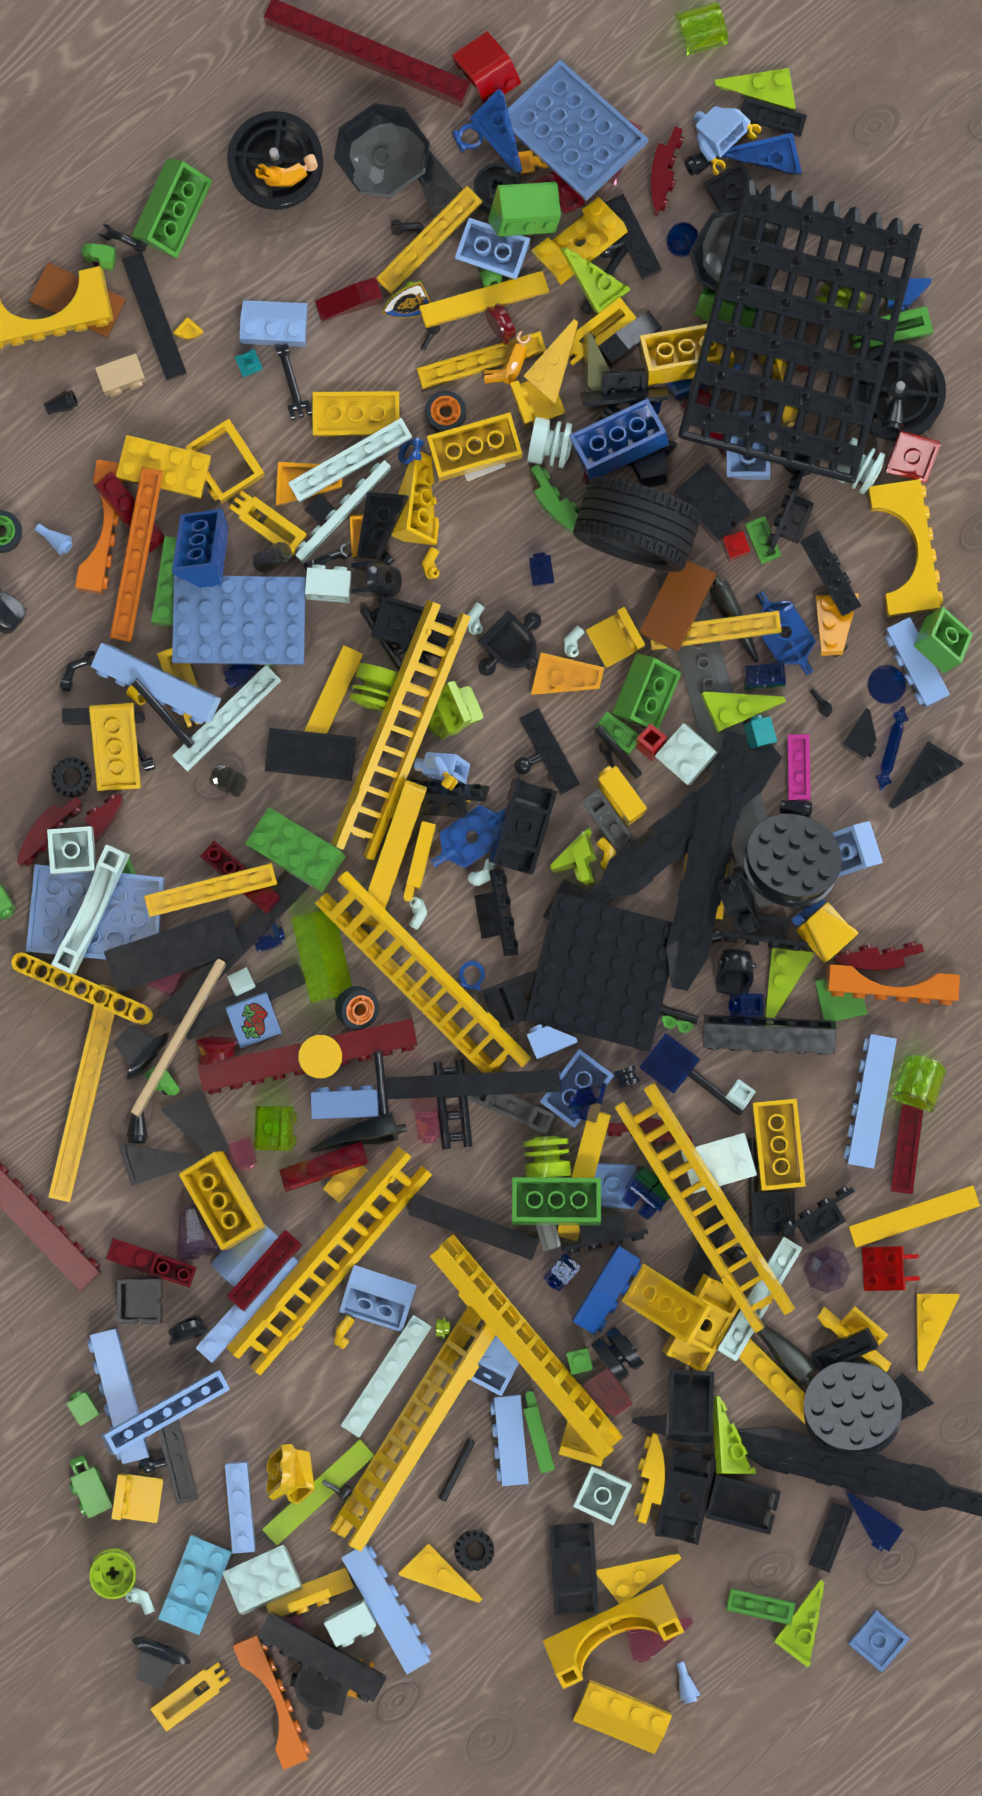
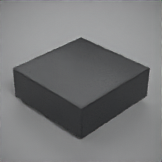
M318 494L304 510L321 525L326 520L327 515L332 510H335V508Z

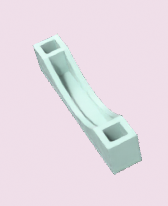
M105 845L82 906L51 965L70 974L77 973L130 854L113 846Z

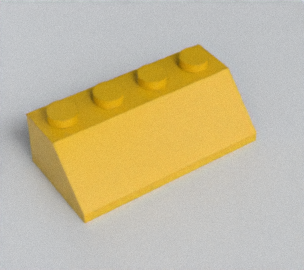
M589 1679L573 1721L655 1754L666 1733L672 1714L662 1708Z

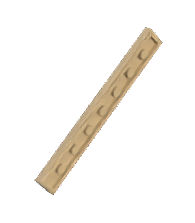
M218 959L213 965L131 1109V1113L135 1116H141L226 966L224 961Z

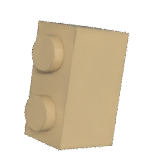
M136 353L95 368L105 396H118L122 394V390L127 388L134 390L142 387V383L146 382Z

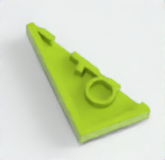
M789 68L714 80L715 86L723 90L741 93L745 97L758 101L763 100L771 105H780L789 108L788 110L791 111L796 109Z
M567 247L561 249L595 313L599 314L619 297L630 291L628 286L580 257L579 254Z
M703 692L700 694L717 733L786 702L782 696Z
M771 949L765 1017L775 1018L813 958L814 952Z
M714 1396L713 1426L717 1474L755 1475L756 1470L754 1467H750L745 1455L748 1453L741 1443L739 1433L734 1423L730 1424L727 1418L725 1403L721 1400L720 1396Z
M819 1579L793 1614L792 1624H786L774 1639L776 1644L806 1667H809L811 1663L815 1632L817 1630L819 1610L823 1597L825 1582Z

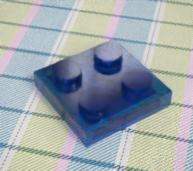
M665 1033L639 1068L674 1094L700 1061V1058Z

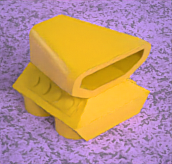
M829 902L796 930L824 963L830 960L859 933L855 928L847 924Z
M292 1444L280 1445L269 1455L266 1465V1472L268 1474L266 1493L268 1498L274 1501L286 1494L290 1502L295 1504L301 1503L314 1491L310 1452L297 1450Z

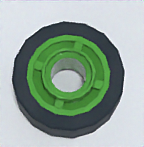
M0 510V527H5L7 530L6 534L0 537V553H6L18 546L23 533L18 519L10 512Z

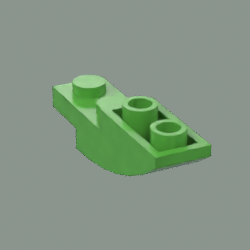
M539 464L531 468V473L540 488L534 491V496L546 513L557 524L573 534L578 516L577 513H579L577 505L574 501L570 502L568 497L559 501L561 495L556 486L551 487L548 481L551 478L546 468L541 469Z

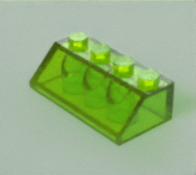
M323 911L291 917L310 1003L314 1004L338 998L343 990L352 986L339 927Z

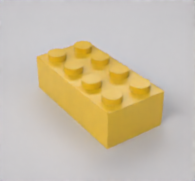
M707 324L640 335L639 351L643 367L646 371L648 386L694 377ZM711 343L707 362L719 365L724 345ZM733 350L728 364L729 368L734 367Z
M511 412L427 436V442L439 482L518 460L523 455Z
M797 1099L751 1103L760 1191L806 1186Z
M223 1151L211 1153L179 1174L221 1250L233 1248L266 1227Z

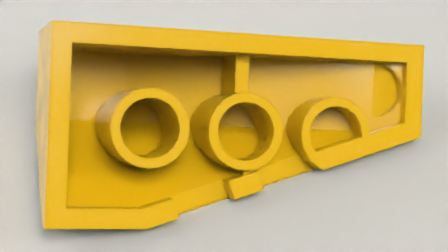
M420 451L422 459L419 461L413 459L408 464L398 494L407 495L409 499L391 536L403 542L437 545L439 518L435 517L434 505L437 504L436 497H433L432 485L434 484L432 457Z

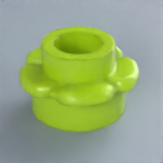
M445 1317L436 1319L435 1336L444 1339L445 1335H449L450 1322L446 1321Z

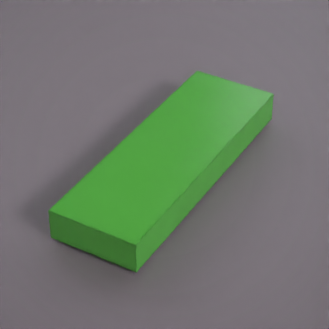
M730 1588L726 1610L791 1625L796 1603Z

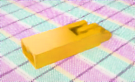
M620 297L577 330L570 357L576 356L570 361L572 366L584 358V341L581 343L579 340L584 337L585 333L591 332L595 337L597 346H599L614 333L637 319Z
M241 490L238 494L245 500L241 501L235 497L233 501L239 505V508L232 504L228 508L239 515L241 522L292 558L296 553L297 547L305 541L308 535L254 496L252 498ZM256 508L268 516L263 524L257 521L261 518V515L255 512Z
M173 648L157 653L163 671L199 688L189 663L172 662ZM184 712L183 716L187 727H192L191 720L189 719L191 715Z
M424 821L421 823L404 892V900L406 902L412 900L415 889L421 890L436 824Z
M219 1662L207 1670L205 1668L151 1707L150 1710L166 1732L221 1691L220 1688L231 1680L229 1676L225 1677L222 1681L219 1679L226 1673L224 1669L217 1674L214 1672V1670L221 1666ZM202 1681H205L198 1686L200 1691L204 1690L207 1686L210 1688L198 1697L193 1688Z

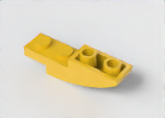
M652 1432L651 1437H646L644 1449H647L645 1458L641 1457L638 1465V1470L641 1471L640 1475L648 1478V1481H643L640 1494L644 1496L642 1503H637L634 1515L638 1516V1522L644 1524L647 1523L652 1503L661 1505L665 1482L663 1452L658 1435Z

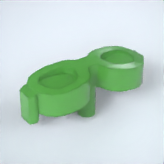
M662 1016L661 1019L665 1028L672 1029L674 1026H677L681 1033H687L694 1027L690 1022L676 1021L671 1016Z

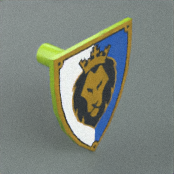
M421 280L415 283L412 281L407 282L406 287L400 289L387 301L381 314L403 319L421 316L419 306L432 303Z

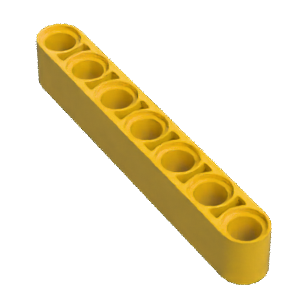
M406 780L368 889V893L385 910L427 787ZM372 915L363 922V924L374 928L380 924Z
M17 953L12 958L11 964L13 969L26 976L134 1023L145 1025L152 1020V1010L144 1004L75 974L63 971L26 953ZM26 958L28 964L24 969H21L20 961ZM46 966L47 974L44 977H40V968ZM65 974L67 981L63 986H60L58 983L59 977ZM85 983L86 991L83 994H79V985ZM104 991L106 998L102 1003H99L97 996L100 992ZM124 1000V1010L118 1011L117 1003ZM143 1008L145 1016L143 1019L138 1020L136 1016L137 1011Z

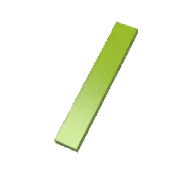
M359 1439L314 1481V1491L299 1504L291 1502L262 1530L276 1545L280 1544L335 1493L332 1489L321 1484L323 1479L340 1488L375 1455Z

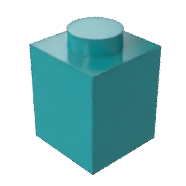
M757 715L749 718L750 722L743 725L750 750L770 746L777 742L771 716L763 718L762 715Z

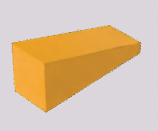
M363 513L350 514L352 557H358L357 551Z

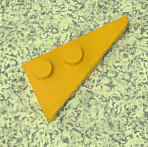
M575 319L524 375L529 382L554 404L558 401L559 391L577 332L578 322Z
M429 1543L398 1573L402 1577L477 1603L483 1599Z

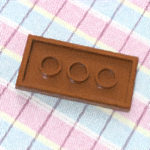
M48 262L29 300L30 303L54 314L59 313L74 298L79 285V276ZM108 291L114 321L108 322L109 324L103 327H96V325L87 327L88 330L107 339L126 302L125 298L111 291Z
M688 560L682 571L669 572L639 634L679 652L717 574Z

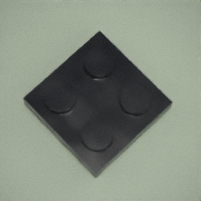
M750 1192V1236H778L776 1232L781 1230L780 1226L791 1219L793 1222L795 1221V1192ZM795 1229L784 1236H795Z

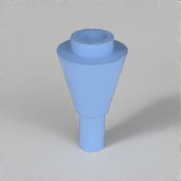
M41 524L36 526L35 531L44 536L59 555L70 551L73 546L71 536L49 530Z
M685 1662L676 1664L680 1677L679 1701L684 1700L685 1704L698 1701L697 1696H700V1693L691 1677L688 1676Z

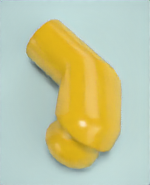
M433 547L429 548L421 563L424 574L428 579H436L440 574L434 562L440 551Z
M602 837L596 845L604 852L600 865L605 870L608 861L616 855V850L605 837Z
M348 1315L344 1317L335 1332L334 1344L338 1345L341 1349H345L348 1345L349 1339L344 1336L355 1322Z

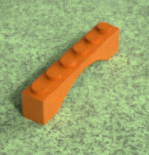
M97 460L93 479L94 483L96 484L110 471L116 476L119 463ZM119 479L121 483L126 482V480ZM101 496L104 511L101 536L89 557L79 565L75 588L77 591L103 595L104 589H108L109 577L106 576L107 568H111L113 560L110 550L111 547H115L116 534H113L114 526H118L120 518Z
M830 964L827 965L825 992H831V996L844 997V993L853 994L852 998L865 999L866 995H874L875 1000H887L888 996L896 997L898 1002H909V998L917 999V1003L930 1004V1000H938L939 1005H952V1002L959 1000L960 975L937 973L916 985L891 987L869 980L861 975L853 966Z
M257 1633L234 1643L233 1648L241 1667L250 1671L262 1681L275 1702L279 1719V1733L275 1751L283 1770L308 1760V1753H311L307 1741H302L299 1734L302 1732L301 1725L298 1719H293L291 1714L294 1711L290 1699H285L283 1694L285 1687L282 1679H277L274 1672L277 1670L273 1658H268L265 1651L269 1648L259 1642L260 1638L257 1637Z

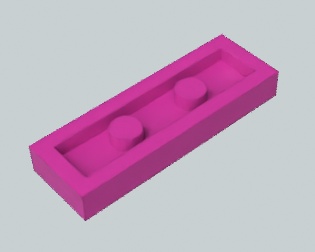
M810 734L787 735L788 800H811Z

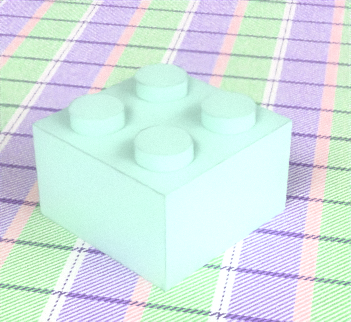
M312 565V568H307L305 587L307 600L350 603L351 571H347L346 567L335 566L334 570L325 569L324 565Z
M683 723L655 757L687 785H692L719 752L690 726Z
M92 826L47 830L50 874L95 872L96 857Z
M591 1464L575 1498L573 1507L614 1526L632 1484Z
M363 1598L327 1617L324 1624L335 1646L341 1645L343 1648L352 1644L355 1639L354 1637L360 1634L362 1637L373 1633L377 1620Z

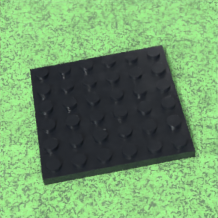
M555 892L524 1020L650 1052L669 978L666 945L670 926L673 922Z

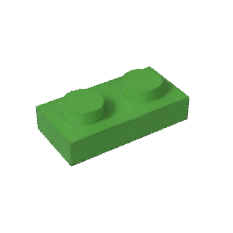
M765 516L744 525L761 565L782 556L777 544L771 555L767 554L769 546L766 545V542L772 532Z
M607 711L596 727L602 725L621 749L629 755L636 746V738L639 734Z

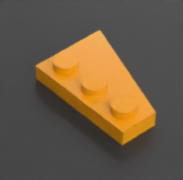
M278 462L276 506L297 501L298 499L288 482L320 464ZM343 478L312 496L342 488Z
M855 593V595H856V597H857V599H858V598H859V593ZM816 595L815 603L821 656L843 655L854 611L841 616L830 595Z
M541 652L531 695L599 689L604 667Z

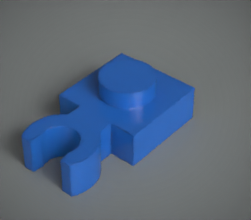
M823 899L816 904L805 907L791 920L792 923L797 927L826 901Z

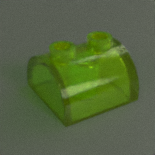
M718 2L675 13L687 56L729 43L726 23Z
M909 1055L905 1057L891 1098L933 1113L947 1072L946 1068L939 1062L924 1056Z
M256 1106L254 1150L293 1151V1146L296 1144V1136L293 1134L294 1124L297 1121L294 1107Z

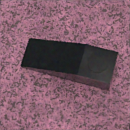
M647 311L600 344L598 348L604 360L612 368L639 346L640 335L656 333L662 327L653 315Z

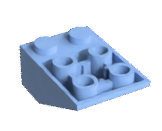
M496 1335L477 1364L479 1368L471 1381L502 1396L519 1362Z

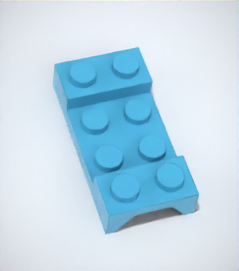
M192 1534L158 1619L200 1635L223 1577L222 1572L227 1567L232 1550L219 1547Z

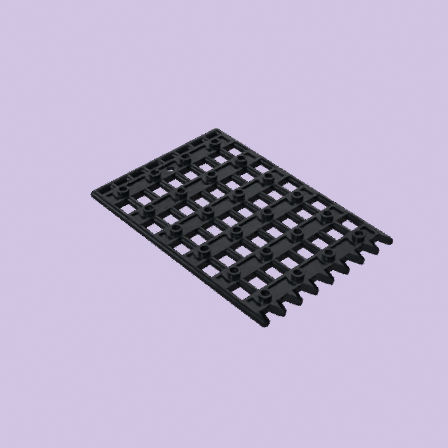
M747 180L743 188L678 436L681 439L836 480L855 483L922 233V225L914 224L908 234L905 235L903 234V222L900 218L892 219L888 227L882 229V217L878 212L872 213L865 224L861 223L860 209L856 206L851 207L844 218H840V206L836 201L828 203L823 213L819 212L818 199L814 195L809 196L802 207H798L797 193L794 190L787 191L782 200L778 202L776 188L772 184L765 186L761 194L756 196L754 181ZM745 217L758 220L753 239L740 236ZM766 223L779 226L774 245L761 242ZM787 228L800 231L795 250L782 247ZM808 234L821 237L816 256L803 253ZM829 239L842 242L837 261L825 258ZM850 245L863 248L858 267L846 264ZM871 251L884 253L880 272L867 269ZM893 256L905 259L901 278L888 275ZM734 259L746 262L742 281L729 278ZM755 264L767 267L763 287L750 283ZM776 270L789 273L784 292L771 289ZM797 275L810 279L805 298L792 294ZM818 281L831 284L826 303L813 300ZM839 287L852 290L847 309L835 306ZM861 292L873 295L869 314L856 311ZM882 298L894 301L890 320L877 317ZM723 301L735 304L731 323L718 320ZM744 306L757 309L752 329L739 325ZM765 312L778 315L773 334L760 331ZM786 317L799 320L794 340L781 336ZM807 323L820 326L815 345L802 342ZM828 328L841 331L836 351L824 348ZM850 334L862 337L858 356L845 353ZM871 339L883 342L879 362L866 359ZM711 343L724 345L719 365L707 362ZM733 348L745 351L741 370L728 367ZM754 354L767 357L762 376L749 373ZM775 359L788 362L783 381L770 378ZM796 365L809 368L804 387L791 384ZM817 370L830 373L825 392L813 390ZM838 376L851 379L847 398L834 395ZM860 381L873 384L868 404L855 401ZM701 384L713 387L708 407L696 404ZM722 390L734 393L730 412L717 409ZM743 395L755 398L751 418L738 415ZM764 401L777 404L772 423L759 420ZM785 406L798 410L793 429L780 426ZM806 412L819 415L814 434L802 432ZM827 418L840 421L835 440L823 437ZM849 423L862 426L857 446L844 443ZM689 426L702 429L701 435L688 432ZM710 432L722 434V440L709 437ZM775 432L777 438L775 440L770 439L769 433ZM731 438L745 440L744 445L730 443ZM753 443L766 446L765 451L753 449ZM774 448L787 451L786 457L773 454ZM795 454L808 457L807 463L795 460ZM816 460L828 462V468L815 465ZM837 466L851 468L849 474L836 471Z

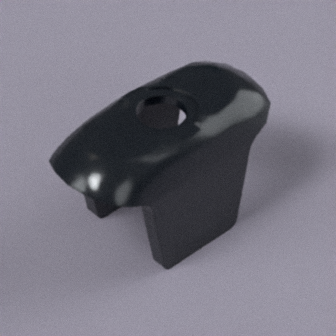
M668 440L669 445L626 465L633 468L641 485L651 488L668 482L666 458L677 448L678 444L675 441Z
M374 561L351 563V568L367 571L368 586L351 589V594L370 597L394 596L400 592L402 576L400 570L396 567ZM386 572H388L390 575V581L388 584L385 580Z
M130 1025L122 1033L114 1045L130 1064L126 1080L138 1077L150 1064L153 1058L167 1044L169 1032L153 1038L137 1027Z
M143 1636L132 1639V1642L141 1650L136 1677L140 1681L160 1688L175 1665L191 1663L186 1653Z

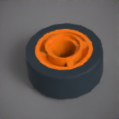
M439 391L427 401L425 408L426 420L430 427L437 432L460 427L466 418L465 403L455 392ZM447 407L451 409V415L443 417L440 414L442 408Z
M351 986L343 990L338 996L335 1003V1012L337 1018L344 1025L354 1030H360L369 1027L376 1020L379 1013V1003L374 994L360 986ZM360 1004L359 1009L354 1012L355 1007Z

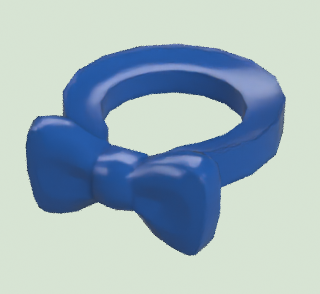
M471 123L465 124L459 131L455 130L452 133L460 153L465 152L466 149L478 148L484 138L479 129ZM472 129L477 132L479 139L475 144L463 143L460 137L465 130Z
M415 437L414 440L410 439L403 443L398 454L399 462L407 465L413 459L421 460L420 448L424 445V441ZM413 445L414 451L405 459L407 448Z
M475 961L464 963L459 971L461 981L459 985L468 990L480 991L481 987L479 985L485 978L483 966ZM469 966H475L480 970L481 976L474 985H468L463 976L464 970Z

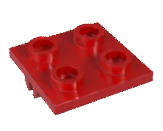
M904 1246L862 1247L864 1291L906 1290L905 1281H919L920 1276H904L903 1259H917L919 1254H904Z

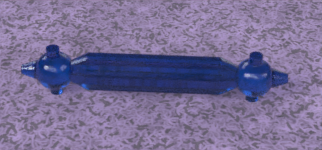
M904 706L896 713H893L896 722L891 727L881 764V774L876 776L879 790H883L886 785L892 782L889 774L893 771L904 730L903 723L909 720Z

